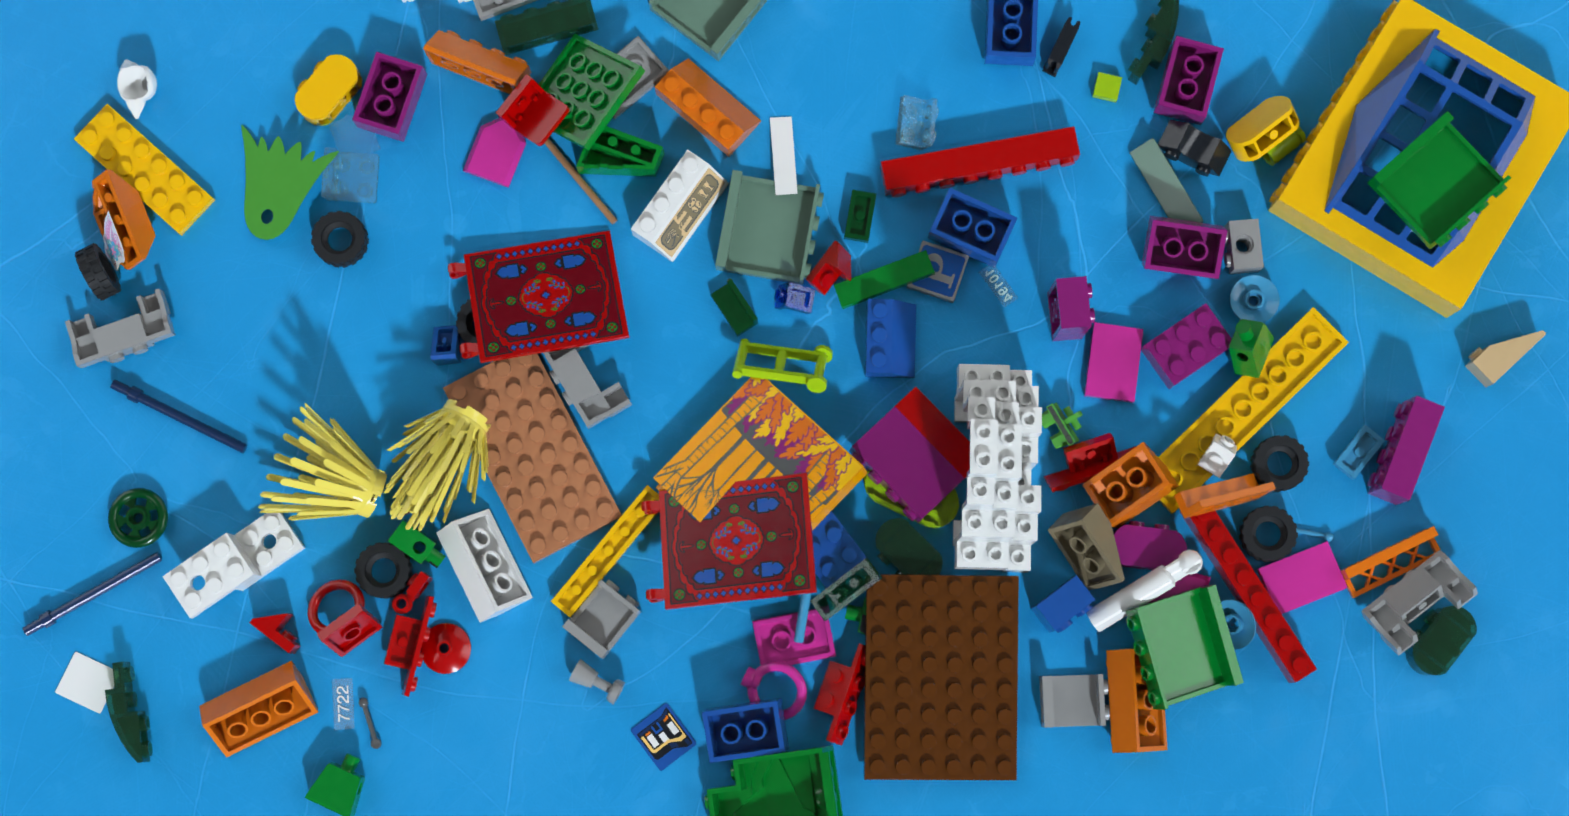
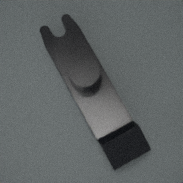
M1069 17L1065 22L1042 70L1053 77H1056L1080 26V21H1077L1074 26L1071 25L1072 17Z

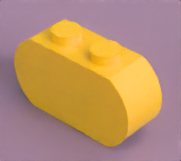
M338 54L327 56L324 61H319L315 65L313 74L308 80L305 79L299 84L298 91L295 94V104L298 111L313 125L326 126L331 124L362 87V76L348 57Z
M1274 96L1263 101L1230 126L1226 132V138L1238 160L1244 162L1254 161L1261 158L1299 128L1300 120L1288 97Z

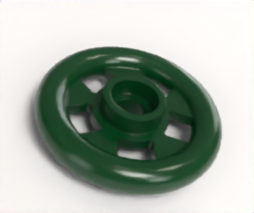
M134 488L120 494L113 501L108 513V525L113 536L120 543L133 548L145 547L157 541L164 533L168 523V511L164 501L158 494L145 488ZM137 498L147 499L146 506L136 505ZM123 505L130 507L125 517L119 515ZM150 510H157L158 520L151 521ZM141 513L143 519L137 523L135 517ZM125 523L133 529L128 535L121 530ZM149 527L151 533L141 537L139 530Z

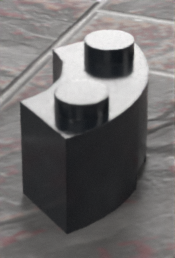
M1169 120L1158 143V146L1165 151V157L1173 161L1179 160L1195 168L1198 174L1206 177L1209 174L1220 176L1232 151L1221 139L1201 132L1190 123Z

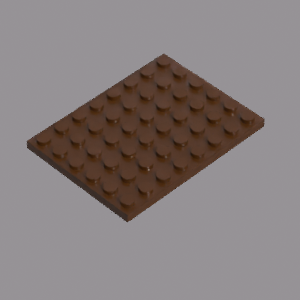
M866 574L864 780H1017L1019 576Z

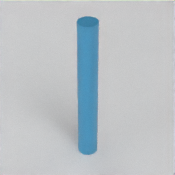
M811 593L801 594L794 642L797 643L804 642Z

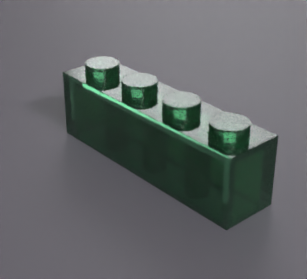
M569 0L562 3L554 1L547 4V7L540 9L529 8L524 10L522 14L515 16L507 14L500 17V20L495 21L505 55L571 38L574 34L581 35L599 30L590 0Z

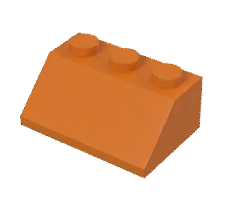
M1142 442L1085 482L1083 487L1093 503L1099 504L1112 527L1120 528L1178 488L1179 485L1167 466L1145 442Z

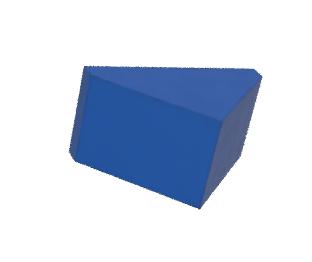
M456 325L434 327L430 357L436 365L461 363L460 335Z

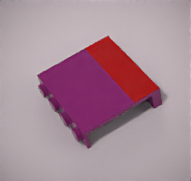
M917 387L912 389L849 450L851 455L869 472V478L877 485L880 483L887 490L885 492L887 497L894 503L898 502L904 508L903 513L911 521L916 520L918 523L967 477V472L970 469V441Z

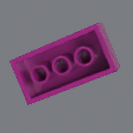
M1417 395L1402 402V404H1398L1394 412V417L1396 418L1394 426H1390L1385 436V440L1388 441L1385 450L1382 449L1376 460L1379 466L1376 473L1373 472L1369 478L1368 486L1370 489L1368 494L1395 505L1411 499L1443 414L1444 406Z

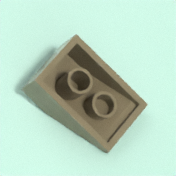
M1098 503L1063 513L1048 529V532L1072 569L1089 591L1121 583L1125 580L1112 525Z

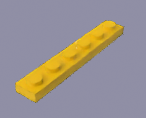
M648 485L551 600L555 606L570 618L597 587L600 579H604L656 516V514L646 515L641 508L643 501H659V494Z

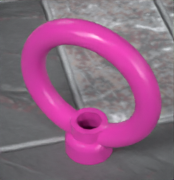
M781 661L767 662L757 669L749 667L742 679L741 685L748 688L750 702L761 701L757 688L762 677L769 672L779 671L790 676L797 688V696L794 703L789 708L783 710L785 720L794 717L801 711L807 698V687L803 676L795 667Z

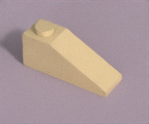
M1542 330L1496 343L1484 349L1478 347L1468 356L1470 361L1465 367L1485 387H1488L1504 375L1546 333Z

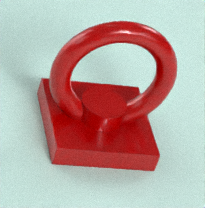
M339 579L327 582L310 599L307 615L311 627L317 632L319 639L341 657L383 628L379 620L365 609V600L360 588L350 581ZM334 590L348 591L354 598L355 606L340 615L328 626L322 624L318 618V607L321 600Z

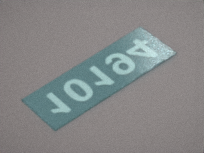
M988 265L979 271L1004 308L1018 299L996 267L993 268Z

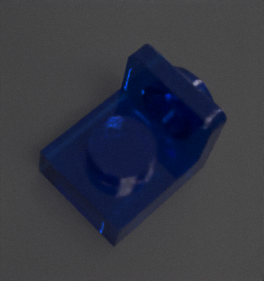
M791 282L780 284L774 295V300L776 301L775 308L779 310L786 308L810 314L812 313L816 289Z

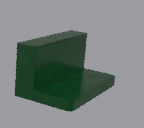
M729 278L726 280V285L710 294V296L738 337L757 325L758 318L733 280Z

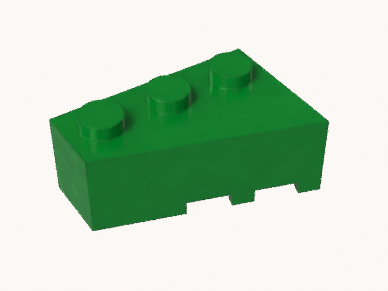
M606 126L589 151L583 148L576 168L579 174L656 177L665 153L662 146Z

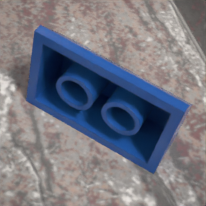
M868 299L865 377L915 378L916 304L894 299Z

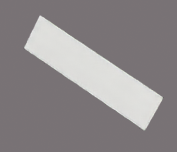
M792 116L770 118L775 194H798Z

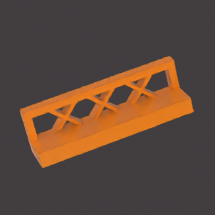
M1254 473L1181 491L1174 496L1185 519L1258 500L1275 490L1276 487L1273 482L1259 485Z
M1435 527L1426 528L1340 570L1351 597L1355 598L1409 570L1417 568L1438 552L1440 548L1434 538L1438 536ZM1426 541L1429 542L1434 552L1428 556L1417 554L1419 544ZM1401 553L1411 555L1408 566L1401 567L1395 565L1397 555ZM1415 557L1420 558V560L1414 562ZM1384 564L1389 566L1385 577L1379 578L1372 575L1376 565ZM1393 568L1398 569V571L1392 573ZM1358 574L1367 577L1364 587L1356 591L1350 578ZM1371 579L1376 580L1375 582L1369 584Z

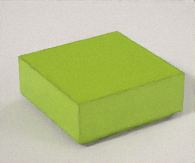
M1098 72L1092 97L1116 103L1122 77Z

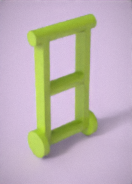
M741 339L732 376L736 379L747 376L807 384V388L810 391L821 393L827 387V380L823 376L826 363L832 360L833 351L825 345H819L813 351L750 343L748 339ZM747 353L777 357L774 369L746 366ZM786 359L816 362L814 375L784 371Z

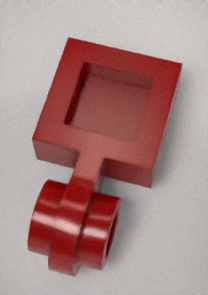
M422 571L419 574L415 573L407 583V586H409L406 591L407 594H399L394 597L392 601L394 611L399 614L410 612L413 602L421 596L433 578ZM404 599L406 606L401 609L399 602Z

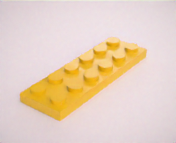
M108 104L74 138L78 144L107 170H112L139 192L142 201L181 236L215 201L213 197Z

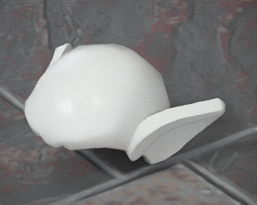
M126 59L120 67L117 88L135 119H139L146 101L155 95L157 79L149 67L138 65Z

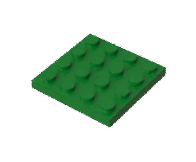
M574 34L538 84L544 91L566 104L570 109L566 117L554 130V133L589 151L645 70L640 65Z

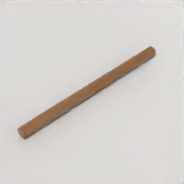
M548 138L544 143L609 222L612 225L618 221Z

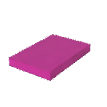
M1093 323L1084 396L1129 403L1135 402L1143 329Z
M1328 541L1257 569L1263 586L1281 614L1348 588Z
M827 607L809 610L803 643L794 642L798 612L752 621L760 664L781 661L795 665L836 657Z

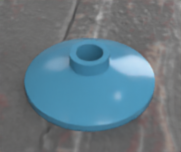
M1249 275L1236 282L1230 292L1229 301L1233 313L1240 320L1246 319L1264 323L1277 312L1280 298L1277 288L1269 279L1259 275ZM1250 297L1256 299V305H1251L1249 303Z
M1226 599L1221 601L1234 649H1241L1251 643L1255 636L1256 621L1254 615L1245 604L1238 600ZM1234 618L1237 620L1238 626L1234 624Z

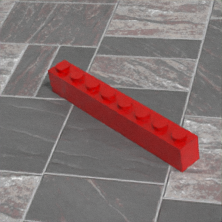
M1073 126L881 161L880 170L885 195L901 197L906 195L908 191L916 190V193H923L929 191L930 187L940 186L941 189L953 187L954 183L963 181L964 184H973L978 182V179L988 177V180H995L1003 177L1002 174L1012 173L1013 176L1025 174L1029 169L1036 168V171H1044L1050 169L1051 165L1070 166L1078 160L1080 151L1075 127Z
M1212 511L1185 518L1184 520L1235 600L1245 604L1253 613L1256 621V632L1288 683H1296L1317 670L1217 512Z

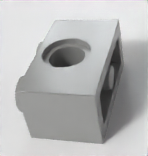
M1259 219L1228 221L1224 226L1228 230L1225 242L1227 253H1224V264L1226 268L1229 267V274L1259 272L1264 267ZM1236 242H1243L1247 247V251H1239L1236 247Z

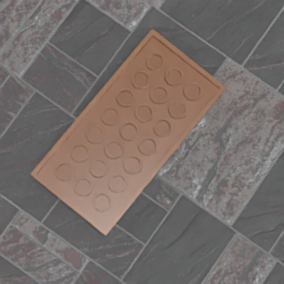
M538 354L493 361L443 387L448 399L457 401L456 406L465 409L467 405L472 407L488 419L485 424H491L486 433L489 463L487 475L534 564L609 525L622 516Z

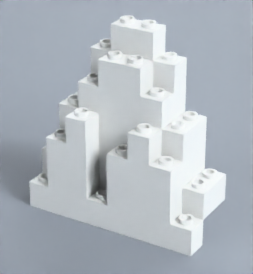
M959 364L957 367V394L954 398V422H968V429H970V469L967 472V499L962 504V520H953L955 569L1002 570V572L1028 573L1031 571V545L1038 541V514L1041 512V486L1031 485V470L1038 464V437L1042 434V407H1039V386H1032V370H1010V365Z

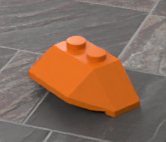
M105 170L92 180V188H94L93 214L103 237L105 217L107 212H110L124 249L125 262L120 263V265L126 270H131L146 259L156 235L139 192L112 170Z

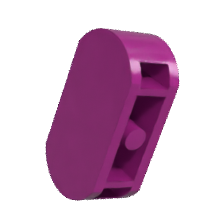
M1129 521V525H1124L1113 532L1122 567L1154 570L1160 565L1166 566L1178 559L1183 551L1187 550L1183 536L1176 530H1169V525L1154 524V528L1144 527V522Z

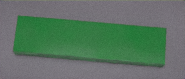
M924 250L853 277L851 281L846 280L835 284L834 287L842 309L935 275L928 253Z

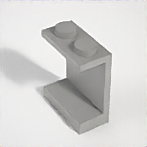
M1103 674L1039 676L1041 724L1043 728L1106 726V720H1109L1110 712L1109 705H1105L1104 695H1108V681L1103 679Z

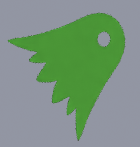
M241 125L246 169L245 221L250 232L255 237L264 240L273 239L287 229L309 190L339 151L324 155L313 161L315 151H312L301 160V142L293 145L285 154L283 142L280 136H277L268 151L263 137L260 138L259 145L257 146L248 130ZM269 209L273 212V219L270 223L265 224L261 219L263 211Z

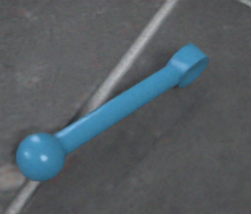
M1296 528V532L1300 534L1324 538L1328 542L1334 538L1331 532L1324 534Z

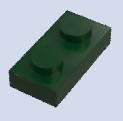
M852 190L844 239L868 243L876 193Z

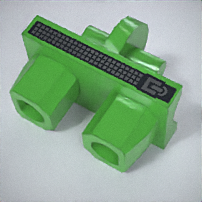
M1057 403L1047 406V410L1042 413V426L1046 429L1056 423L1060 432L1050 437L1055 448L1066 445L1071 446L1079 442L1080 440L1070 423L1075 431L1082 428L1077 420L1083 416L1082 412L1078 411L1074 414L1070 406L1063 409L1068 417L1066 418Z

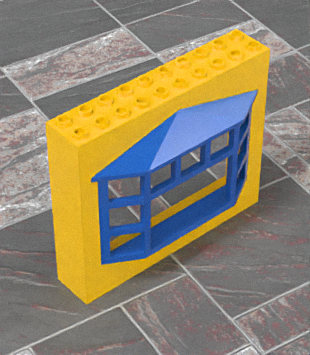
M1393 0L1379 19L1380 23L1369 35L1367 44L1355 58L1356 62L1344 76V82L1330 99L1331 103L1320 115L1318 124L1306 138L1307 142L1295 156L1293 165L1281 179L1283 183L1280 184L1270 197L1268 202L1272 204L1268 211L1445 318H1448L1464 306L1569 129V92L1413 0H1399L1398 2ZM1433 48L1458 62L1451 79L1426 66L1425 63ZM1466 67L1491 82L1483 99L1458 84ZM1419 73L1445 87L1431 112L1406 99V95ZM1498 86L1523 100L1516 118L1491 104ZM1456 93L1510 125L1508 132L1489 164L1503 179L1508 175L1511 179L1505 183L1508 188L1497 198L1493 195L1486 200L1489 205L1479 214L1475 212L1470 214L1468 218L1471 221L1460 231L1455 228L1449 233L1452 238L1441 248L1437 246L1433 253H1429L1407 240L1412 231L1407 225L1401 233L1397 234L1374 220L1385 203L1380 196L1367 214L1342 201V197L1358 173L1361 172L1369 178H1373L1378 173L1367 166L1365 162L1379 139L1400 151L1409 146L1386 132V128L1399 106L1425 120L1416 136L1418 138L1435 122L1451 94Z

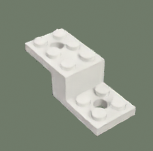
M266 513L235 535L225 533L162 577L189 618L193 619L232 591H244L304 550L305 546L282 513ZM268 535H274L276 544L273 548L267 549L264 546V539ZM197 576H202L205 579V585L201 590H196L193 587V580Z

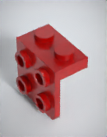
M526 74L496 111V114L512 129L537 146H542L566 117L570 109L566 104L544 91L533 78Z

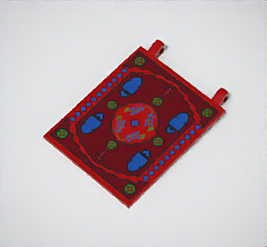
M610 230L464 254L465 263H450L448 265L449 276L452 279H457L467 274L477 343H462L460 345V352L464 359L479 355L480 363L629 338Z
M807 473L734 482L701 522L690 514L666 490L659 491V501L642 502L641 508L646 515L660 512L664 589L646 590V599L649 602L657 603L665 600V609L670 610L817 593Z

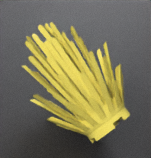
M448 399L442 409L404 425L407 428L414 427L402 434L407 437L387 449L392 451L395 448H401L420 436L392 459V463H395L404 455L412 453L391 477L384 493H389L401 477L404 480L393 496L396 499L390 506V515H392L391 520L396 517L398 520H401L405 513H412L405 526L406 530H409L413 525V530L418 526V531H421L429 516L430 522L435 520L457 471L458 473L443 508L445 514L442 521L445 524L453 500L457 498L471 453L466 489L472 493L471 501L475 504L480 454L481 478L484 481L486 480V473H488L486 433L491 424H485L488 419L472 407L467 405L466 409L456 406V400Z

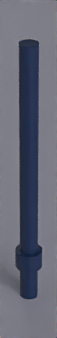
M116 379L110 386L111 389L126 395L128 400L134 403L140 402L241 453H244L247 449V444L144 394V391L140 388L130 387Z
M156 552L57 609L44 612L39 615V619L23 627L26 636H29L43 627L48 628L56 624V620L161 562L160 554Z

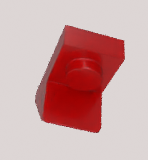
M838 241L832 243L806 278L823 295L828 292L839 276L851 281V255Z
M285 613L253 618L249 622L290 654H295L300 647L295 642L297 639L295 635L286 629L283 632L281 631L293 614Z

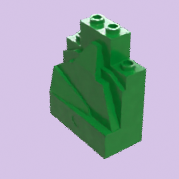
M833 745L735 759L730 767V772L736 785L707 789V794L705 795V806L709 810L710 816H843Z

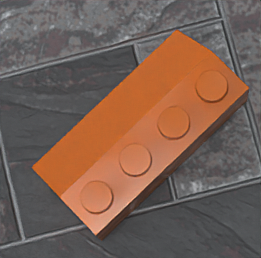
M438 30L423 48L432 64L507 94L512 93L526 74L530 76L532 73L525 60L519 57H514L513 59L506 57L504 52L496 48L486 49L482 47L483 45L473 39H469V41L463 40L459 34L447 30V32Z
M689 58L671 68L655 86L656 95L728 157L761 123L757 116Z
M1134 649L1106 650L1112 753L1168 750L1165 710L1153 709L1148 700V688L1146 681L1141 676V664L1138 655Z
M292 660L199 706L202 726L226 758L318 713L317 706L306 682Z

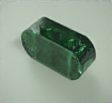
M890 519L878 529L875 536V548L879 552L877 558L885 566L891 564L897 570L895 574H940L943 564L941 554L905 519Z
M1455 606L1440 607L1436 610L1432 609L1425 616L1423 621L1426 623L1420 630L1416 629L1414 631L1417 634L1418 641L1406 650V659L1414 671L1425 676L1445 674L1477 633L1476 622L1470 612L1462 607L1460 609H1457Z

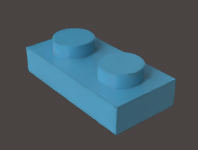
M1364 425L1333 465L1353 480L1385 440L1368 426Z

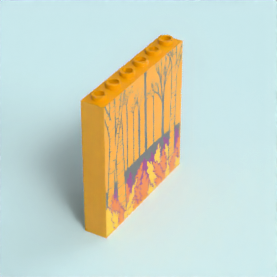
M750 377L653 479L658 483L656 487L658 491L666 490L690 514L701 522L737 481L807 473L813 531L864 478L867 471L859 461L768 379Z

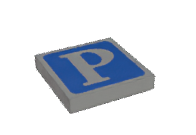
M922 241L919 252L927 251L935 275L908 284L907 288L954 303L969 256Z

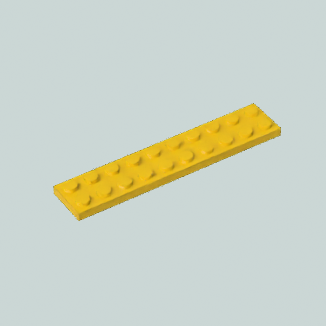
M1314 307L1271 347L1259 378L1242 375L1159 456V459L1167 466L1179 485L1178 488L1159 500L1171 514L1179 508L1174 495L1181 491L1201 487L1213 475L1200 467L1198 462L1212 443L1215 434L1231 438L1235 442L1238 451L1349 343Z

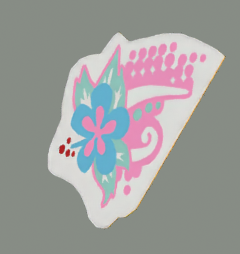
M108 211L104 222V250L114 269L118 271L120 263L125 262L124 249Z

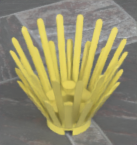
M305 403V408L300 406V412L308 419L305 418L303 423L298 418L293 417L292 422L314 438L316 444L303 436L296 439L287 433L283 434V439L310 454L306 457L308 462L296 457L289 458L279 453L274 454V459L325 480L304 474L298 476L299 480L275 474H267L266 479L281 483L284 486L329 496L299 492L286 494L264 491L260 496L271 498V501L308 505L260 504L258 508L262 510L259 513H297V515L288 518L291 521L361 515L368 518L377 506L374 503L377 497L382 495L387 478L386 472L376 468L334 418H330V423L333 426L332 429Z

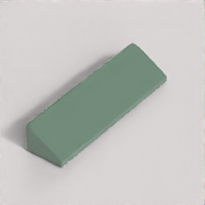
M1151 138L1129 153L1168 218L1203 222L1201 215L1154 138Z

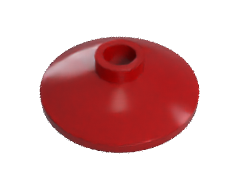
M450 623L438 624L432 627L428 641L422 643L423 661L431 670L437 673L450 674L460 670L467 663L471 654V642L467 633L459 626ZM444 643L449 646V650L446 653H442L440 650V646Z

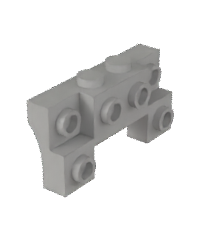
M156 289L152 295L146 297L137 296L136 299L141 314L138 313L98 328L94 317L89 313L84 315L85 318L78 321H65L76 366L84 368L104 360L110 361V363L120 362L125 359L124 356L145 353L149 347L155 345V342L175 336L176 334L169 316L171 312L164 291Z
M589 345L544 352L543 354L553 369L549 372L556 385L562 384L565 391L561 394L569 406L574 404L588 429L632 406L619 382L602 392L600 391L578 354L579 351Z
M1439 550L1415 570H1409L1397 584L1387 587L1380 597L1361 612L1363 618L1380 634L1381 639L1399 656L1418 641L1417 634L1408 626L1409 623L1443 597L1447 598L1457 609H1460L1478 595L1477 587L1461 573L1444 552Z

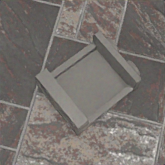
M600 579L597 587L572 618L568 619L562 626L601 659L607 656L641 613L637 609L640 604L629 595L626 598L618 593L620 588L609 579L606 583Z

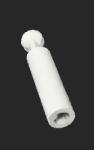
M1195 550L1183 551L1178 559L1166 566L1160 565L1095 605L1087 612L1088 618L1100 633L1126 617V610L1149 603L1175 587V582L1188 574L1192 575L1200 571L1203 565L1202 557Z

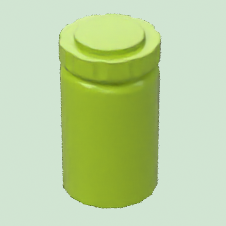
M1299 126L1295 132L1263 155L1262 158L1269 165L1274 166L1306 141L1305 133Z

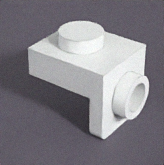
M1215 434L1212 443L1199 460L1198 465L1220 478L1236 455L1237 446L1235 442L1228 436Z

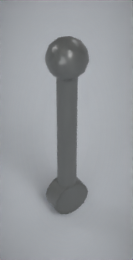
M361 698L358 703L363 708L372 737L371 747L378 749L381 747L382 742L380 739H377L367 707L368 699Z

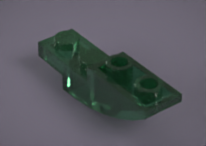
M1160 0L1157 5L1161 7L1157 15L1152 13L1145 26L1148 27L1145 36L1149 38L1141 48L1144 54L1140 60L1135 58L1128 69L1132 72L1128 79L1132 83H1138L1148 65L1157 70L1164 59L1176 30L1179 0Z
M130 662L112 663L115 688L105 690L111 721L122 744L136 762H150V756L153 753L151 741H148L147 731L150 729V720L145 715V711H135L137 695L133 692L132 681L135 680L134 668L130 666Z

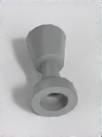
M580 659L569 681L589 688L595 686L607 692V701L614 705L624 688L625 682L617 679L611 684L598 677L599 673Z

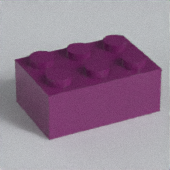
M1176 36L1170 47L1153 113L1201 125L1207 116L1224 48Z
M376 52L352 118L355 125L360 129L404 142L428 75L424 67Z
M1150 216L1142 266L1144 269L1219 279L1228 230L1221 225Z
M1087 276L1058 278L1047 293L1052 341L1082 339L1091 328L1092 323H1095L1094 308H1090L1089 298H1092V285L1087 283Z
M1205 303L1146 343L1141 348V351L1170 390L1227 351L1232 338Z

